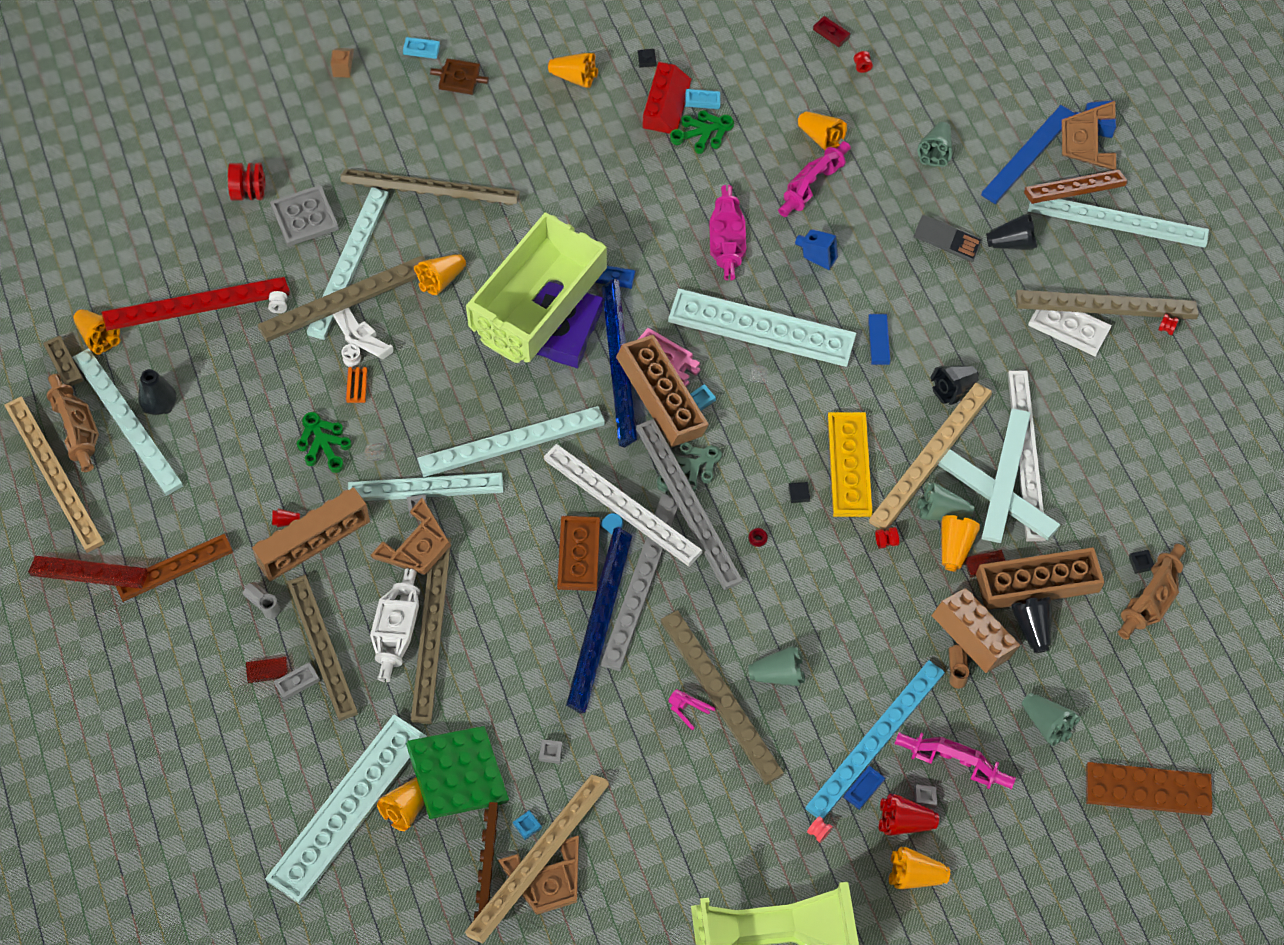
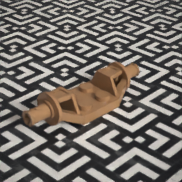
M52 374L48 377L52 388L47 392L46 396L48 401L51 402L53 411L60 413L62 416L64 427L68 433L64 441L69 451L68 456L73 461H79L82 472H89L94 468L90 457L95 452L94 447L99 436L89 406L73 395V389L70 385L62 384L60 375Z
M1175 544L1170 554L1161 553L1158 556V561L1151 569L1154 575L1153 579L1144 589L1141 597L1132 598L1127 608L1121 612L1124 624L1118 631V635L1123 639H1129L1134 629L1142 630L1148 625L1160 622L1179 593L1178 573H1181L1183 570V564L1180 559L1186 552V548L1183 545Z

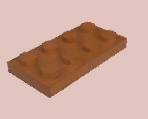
M561 516L558 590L597 591L600 517Z

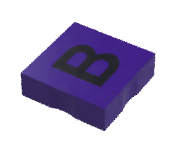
M548 282L534 298L533 302L547 309L563 290L564 286ZM586 293L536 355L544 356L554 362L578 369L586 351L588 339L602 313L603 297Z

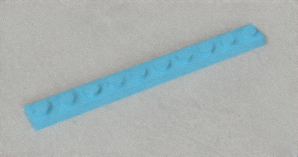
M928 660L807 804L805 809L816 818L820 816L824 820L943 677L945 672Z

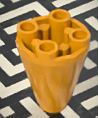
M581 53L550 59L548 71L578 86L590 88L594 78L598 76V68L595 66L596 56L594 53Z
M455 254L419 262L414 266V271L419 279V288L422 292L427 291L431 295L440 294L466 267V261L462 255Z
M80 309L74 314V322L87 347L95 354H102L120 343V328L106 331L101 315L84 309Z
M902 846L898 851H893L891 854L893 867L889 875V884L894 885L897 889L937 886L949 882L950 868L941 862Z

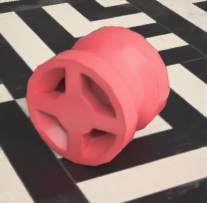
M819 816L811 824L807 833L814 835L816 840L821 843L831 832L833 826L824 823L823 818Z

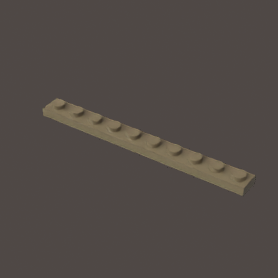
M345 169L341 174V182H346L349 185L362 184L365 187L394 188L402 192L433 193L435 196L464 197L473 201L480 199L486 200L489 203L503 202L506 205L517 204L520 191L352 169Z
M423 255L259 323L258 329L265 341L269 342L418 278L414 271V266L424 261L425 258Z
M1017 290L1015 293L1017 309L1164 317V314H1168L1170 318L1197 319L1199 315L1196 301L1029 290Z
M451 546L427 573L411 723L432 724Z
M677 610L662 618L661 624L764 784L767 785L782 777L784 772L679 611Z

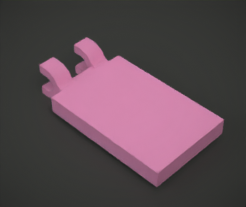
M647 328L638 339L654 334L685 387H687L690 383L687 380L689 375L684 373L685 370L688 369L696 376L700 372V368H698L700 362L692 359L693 353Z

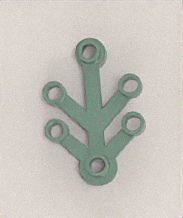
M688 442L680 445L681 454H693L700 456L699 458L680 457L672 452L678 464L685 465L681 467L684 475L690 472L688 482L694 485L692 488L694 492L697 489L696 481L699 467L706 463V469L702 472L701 480L704 483H710L713 480V466L720 461L722 452L717 446L711 445L702 449L692 447ZM683 447H688L689 449H688V450H683L682 448H683ZM660 475L657 479V488L663 492L669 491L666 483L661 481L663 478ZM709 475L710 478L706 479L704 476Z

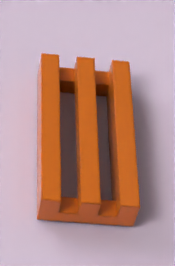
M348 367L347 403H366L367 367H363V369H360V367H356V369ZM355 374L354 398H351L352 376ZM363 374L361 398H358L359 375Z

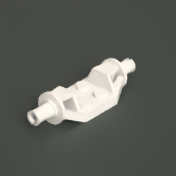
M408 568L405 569L402 583L394 584L393 588L379 599L370 637L376 653L375 660L381 664L377 679L385 682V679L386 682H390L393 667L402 665V658L411 641L419 609L418 596L420 595V590L414 586L417 571L414 569H410V572H408ZM397 595H400V596H401V597H400V600H394V599L397 597ZM383 647L386 648V653H383Z

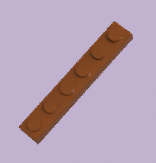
M1120 170L1025 187L1024 194L1031 204L1123 187L1126 186L1127 179Z
M222 534L123 578L114 584L124 602L233 553V550L225 534Z

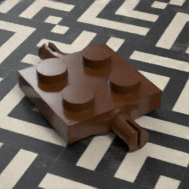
M447 58L442 69L431 67L430 75L440 76V90L473 95L477 83H489V77L479 76L481 67L478 63Z

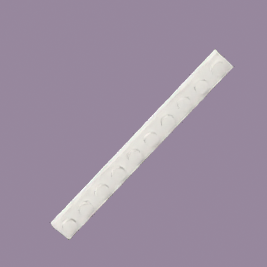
M1009 371L1008 383L1011 410L1017 409L1031 412L1018 467L1021 498L1044 513L1028 372ZM1024 525L1026 541H1046L1045 538Z
M556 444L544 456V460L687 566L690 567L702 554V550L559 445Z

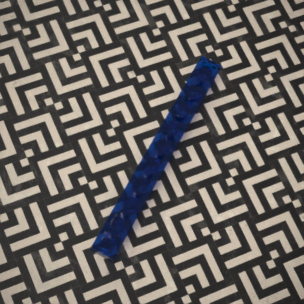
M612 279L602 286L618 443L620 447L625 448L637 440L631 382L616 358L622 344L626 343L620 283L619 280Z
M620 527L613 529L566 706L580 714L586 713L632 540V535Z

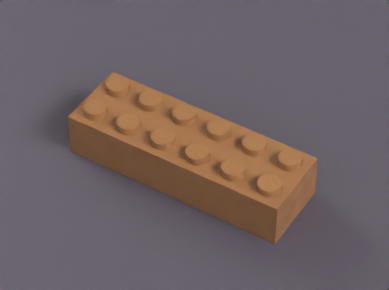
M654 334L622 344L616 358L669 446L674 447L702 437L709 424Z
M354 487L343 491L340 496L326 501L318 509L309 511L301 519L294 520L284 529L275 531L269 538L258 541L252 547L258 566L269 582L368 524L370 518L367 505Z
M1094 547L979 565L976 573L984 607L987 610L1010 607L1012 604L1020 602L1026 604V600L1030 598H1038L1039 601L1041 598L1051 597V600L1100 593L1105 583Z

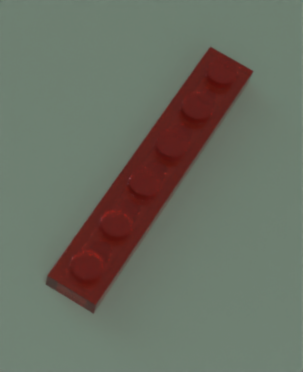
M36 555L28 571L30 576L138 589L143 588L148 575L147 569L141 567Z

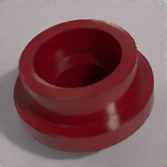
M755 528L750 531L748 540L751 545L762 547L767 543L768 535L763 529Z

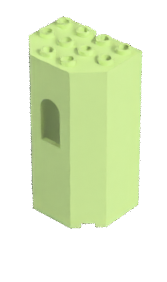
M545 212L466 305L468 326L473 332L477 330L481 336L480 340L484 345L514 363H520L521 360L530 362L606 270L607 247L602 242L590 238L586 233H576L573 226L565 224L556 216ZM558 280L564 285L563 290L547 309L533 302L534 298L549 281Z

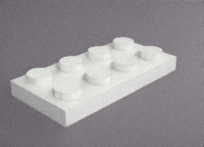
M1036 310L1028 326L1095 357L1112 326L1083 312Z

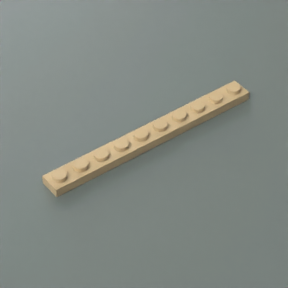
M978 383L973 385L870 517V524L879 529L888 530L991 397V390Z
M22 396L5 404L6 410L86 553L104 545L100 534Z
M590 775L465 931L468 938L480 943L485 942L609 786L606 779Z

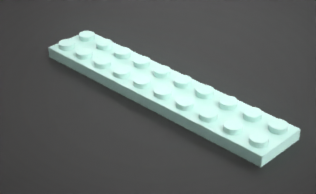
M679 288L668 318L670 323L845 367L848 365L856 337L855 332Z
M393 715L265 878L266 881L298 904H301L377 805L379 799L384 796L411 761L406 746L407 741L427 736L401 718Z

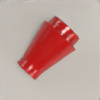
M279 508L272 511V526H277V528L289 526L292 521L300 519V513Z

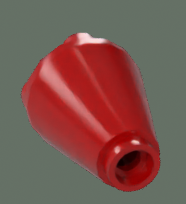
M890 793L886 799H881L880 810L882 811V819L879 821L878 828L885 835L893 836L937 829L939 814L897 794Z

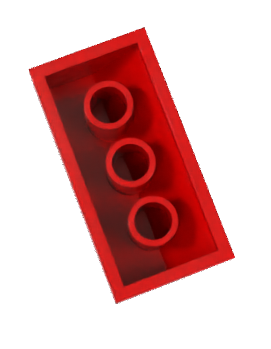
M658 62L643 113V129L670 134L671 131L679 128L685 106V91L690 88L692 79L676 65Z

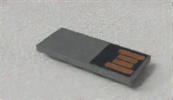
M923 214L913 236L918 240L971 262L974 261L982 239Z

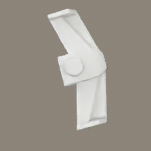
M349 308L332 314L343 331L345 340L349 344H355L382 360L393 353V346L376 339V331L365 321L358 324Z

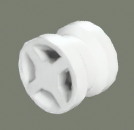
M280 291L271 292L269 294L270 303L268 309L273 313H284L287 310V304L285 303L288 298L287 294Z
M348 344L343 347L342 357L344 364L348 367L358 366L362 361L359 347L355 344Z

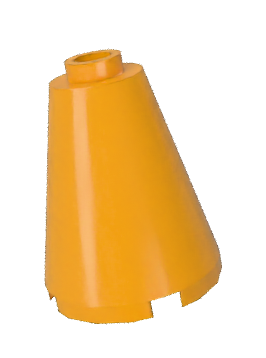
M808 111L800 114L798 117V126L824 151L828 147L837 148L840 145L839 141L841 138L844 140L846 136L847 124L842 119Z
M946 515L943 516L941 521L942 565L945 566L946 570L956 572L957 569H961L980 530V524L969 518L964 517V520L957 519L958 516Z
M416 777L382 796L377 802V807L385 820L389 818L393 822L391 826L404 832L411 827L424 806V800Z

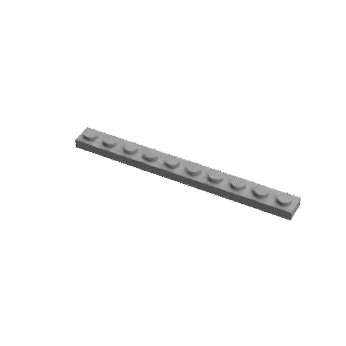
M652 419L637 425L636 430L723 590L741 584L742 578L655 420Z
M662 494L655 512V516L671 528L679 508L672 496ZM648 536L646 537L601 662V666L621 671L664 550L663 547Z

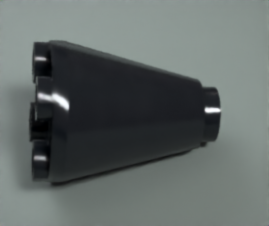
M1024 214L986 233L988 247L1017 250H1033L1037 248L1031 214Z
M152 369L142 372L138 392V402L142 411L152 415L170 413L176 402V392L172 385Z
M1051 597L1041 598L1039 601L1038 598H1030L1026 600V604H1023V602L1012 604V612L1033 652L1043 653L1049 651L1052 623Z

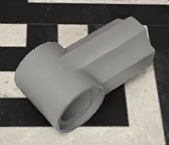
M256 582L249 583L245 587L243 596L261 610L265 617L275 618L278 616L280 607L274 595L266 592Z

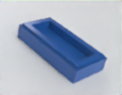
M869 765L845 793L843 798L860 810L885 781V777Z

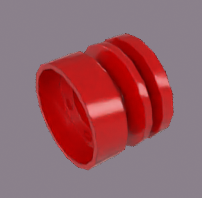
M230 163L228 167V190L231 201H243L246 193H248L250 201L254 200L255 195L257 200H263L266 181L262 163H255V167L252 163H248L247 171H245L242 163Z

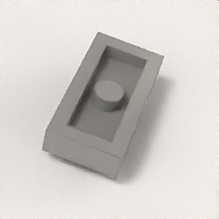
M309 662L274 681V685L285 701L320 680Z

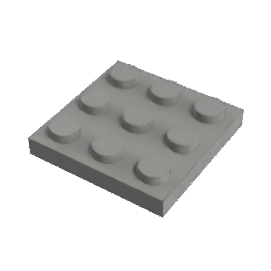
M321 185L270 201L287 247L339 230Z

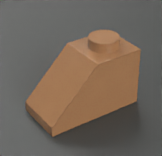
M335 48L332 50L331 68L333 77L350 78L353 48Z

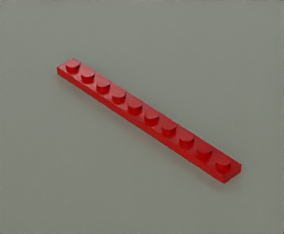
M285 277L102 311V319L106 331L268 300L269 294L274 291L284 292L289 296L290 290Z

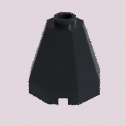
M973 366L936 367L930 377L931 382L934 381L935 386L932 387L933 392L941 403L953 405L958 403L973 385L978 382L979 374Z

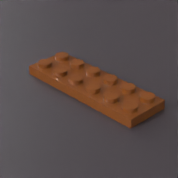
M1087 762L1086 804L1211 816V774Z

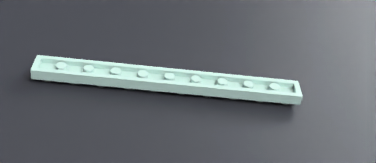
M371 187L322 297L350 285L389 197L388 191ZM330 315L311 323L307 329V335L325 340L334 321V316Z
M1062 199L1034 204L1029 202L1028 212L1204 248L1208 240L1209 229Z
M88 348L72 357L164 494L167 496L183 487L180 479L90 349Z
M596 406L418 457L417 460L423 477H427L604 425L605 421L599 407Z

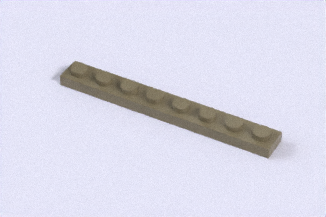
M306 575L287 581L338 721L340 722L358 715Z

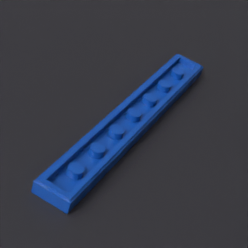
M1060 105L982 191L981 196L997 204L1062 131V119L1073 116L1075 113Z

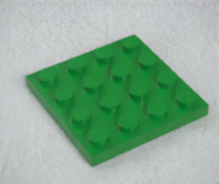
M485 726L407 741L406 746L429 819L489 807V802H497L498 805L508 803L509 798Z

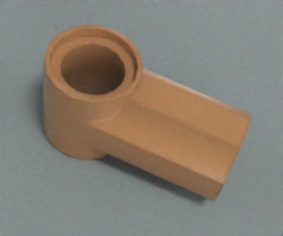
M954 645L948 649L949 682L951 686L959 689L967 684L969 668L967 665V653L960 645ZM956 674L962 675L963 678L957 677Z

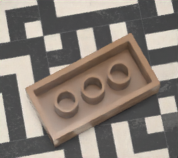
M967 588L942 600L931 615L985 673L1008 661L1020 647L1015 638Z

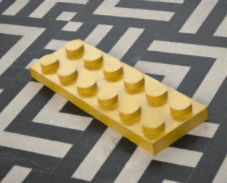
M828 412L833 517H871L872 499L866 412Z

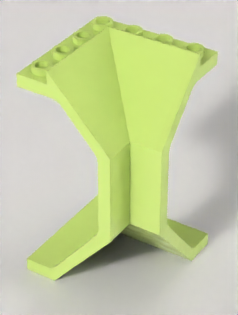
M848 882L839 883L838 888L833 891L789 905L731 910L709 906V898H700L699 905L691 906L696 945H771L788 942L798 945H859Z

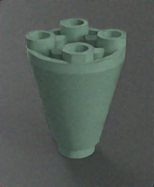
M939 122L919 142L917 152L922 164L944 167L951 160L953 153L952 134L948 123Z
M926 482L924 496L919 498L917 503V509H920L919 518L923 520H942L943 516L946 515L958 516L957 519L964 520V517L971 519L974 511V506L970 505L968 501L934 482Z
M792 646L754 661L753 664L748 665L750 680L801 686V683H805V674L800 667V663H803L802 652L799 651V648Z
M1033 693L1028 694L1022 701L1024 710L1051 746H1055L1061 741L1067 742L1071 738L1073 727L1080 721V717L1074 711Z

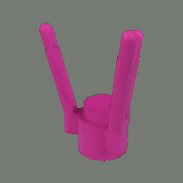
M678 689L671 694L668 701L672 704L671 710L676 712L691 730H694V726L679 710L680 708L684 710L689 704L706 714H710L708 709L716 710L715 707L693 698Z

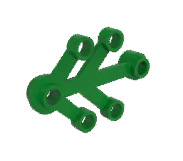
M704 110L698 112V120L685 115L682 117V126H693L697 129L687 132L675 129L670 133V141L674 145H680L686 139L702 135L694 147L696 153L702 154L705 151V144L712 131L718 130L716 136L711 139V147L718 149L721 147V139L725 132L733 129L734 120L730 115H722L719 118L708 114ZM708 120L710 122H713V124L709 125L704 122Z
M308 412L302 419L305 429L301 438L297 441L298 450L302 452L308 450V439L313 431L315 438L309 453L305 456V463L308 466H314L317 463L316 455L321 446L328 458L329 470L333 473H339L344 468L343 460L341 457L335 456L328 443L340 445L342 450H349L351 448V440L348 437H337L343 433L341 423L327 422L321 420L320 416L315 412ZM320 428L332 430V433L336 436L322 433Z

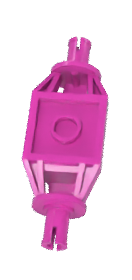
M841 142L837 148L828 147L824 152V156L809 162L787 185V191L784 193L786 202L778 209L781 216L787 217L793 209L802 211L805 208V203L813 196L809 185L817 179L816 175L818 173H824L826 176H829L845 165L844 155L851 149L847 142Z
M726 185L721 187L722 196L716 199L715 209L709 220L710 255L716 260L717 265L724 269V279L727 281L729 274L730 281L736 278L735 268L741 265L742 259L746 255L745 219L739 207V199L732 196L733 188L731 185H728L727 191Z
M900 732L897 735L894 744L912 750L913 755L911 759L913 760L916 757L932 764L935 753L938 751L940 752L939 755L944 758L951 759L953 757L959 759V763L968 767L974 765L971 780L987 785V789H990L991 784L994 783L1011 790L1013 788L1016 777L1000 772L998 769L999 762H995L993 767L978 750L942 736L922 739L924 734L922 732L919 738L917 737L916 739ZM919 751H933V752H932L931 756H929V755L920 753ZM980 769L988 778L976 774L977 770Z

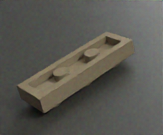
M61 336L43 343L63 384L74 386L83 381Z

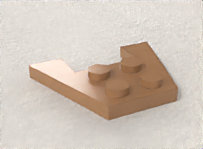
M1115 101L1062 119V156L1112 171L1116 170V153H1098V120L1115 119Z
M421 498L410 510L411 515L418 519L421 524L397 551L383 541L370 555L373 559L401 568H408L409 570L414 569L418 573L425 575L451 546L450 542L425 500Z
M579 836L566 839L562 843L560 850L564 861L543 867L522 894L536 915L577 903ZM518 854L498 860V863L508 877L521 863Z

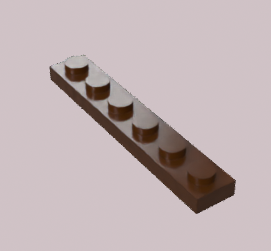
M489 802V809L484 811V822H487V829L482 831V842H485V849L480 851V862H483V870L478 871V883H481V890L476 892V903H479V910L474 912V920L490 901L498 820L497 802Z

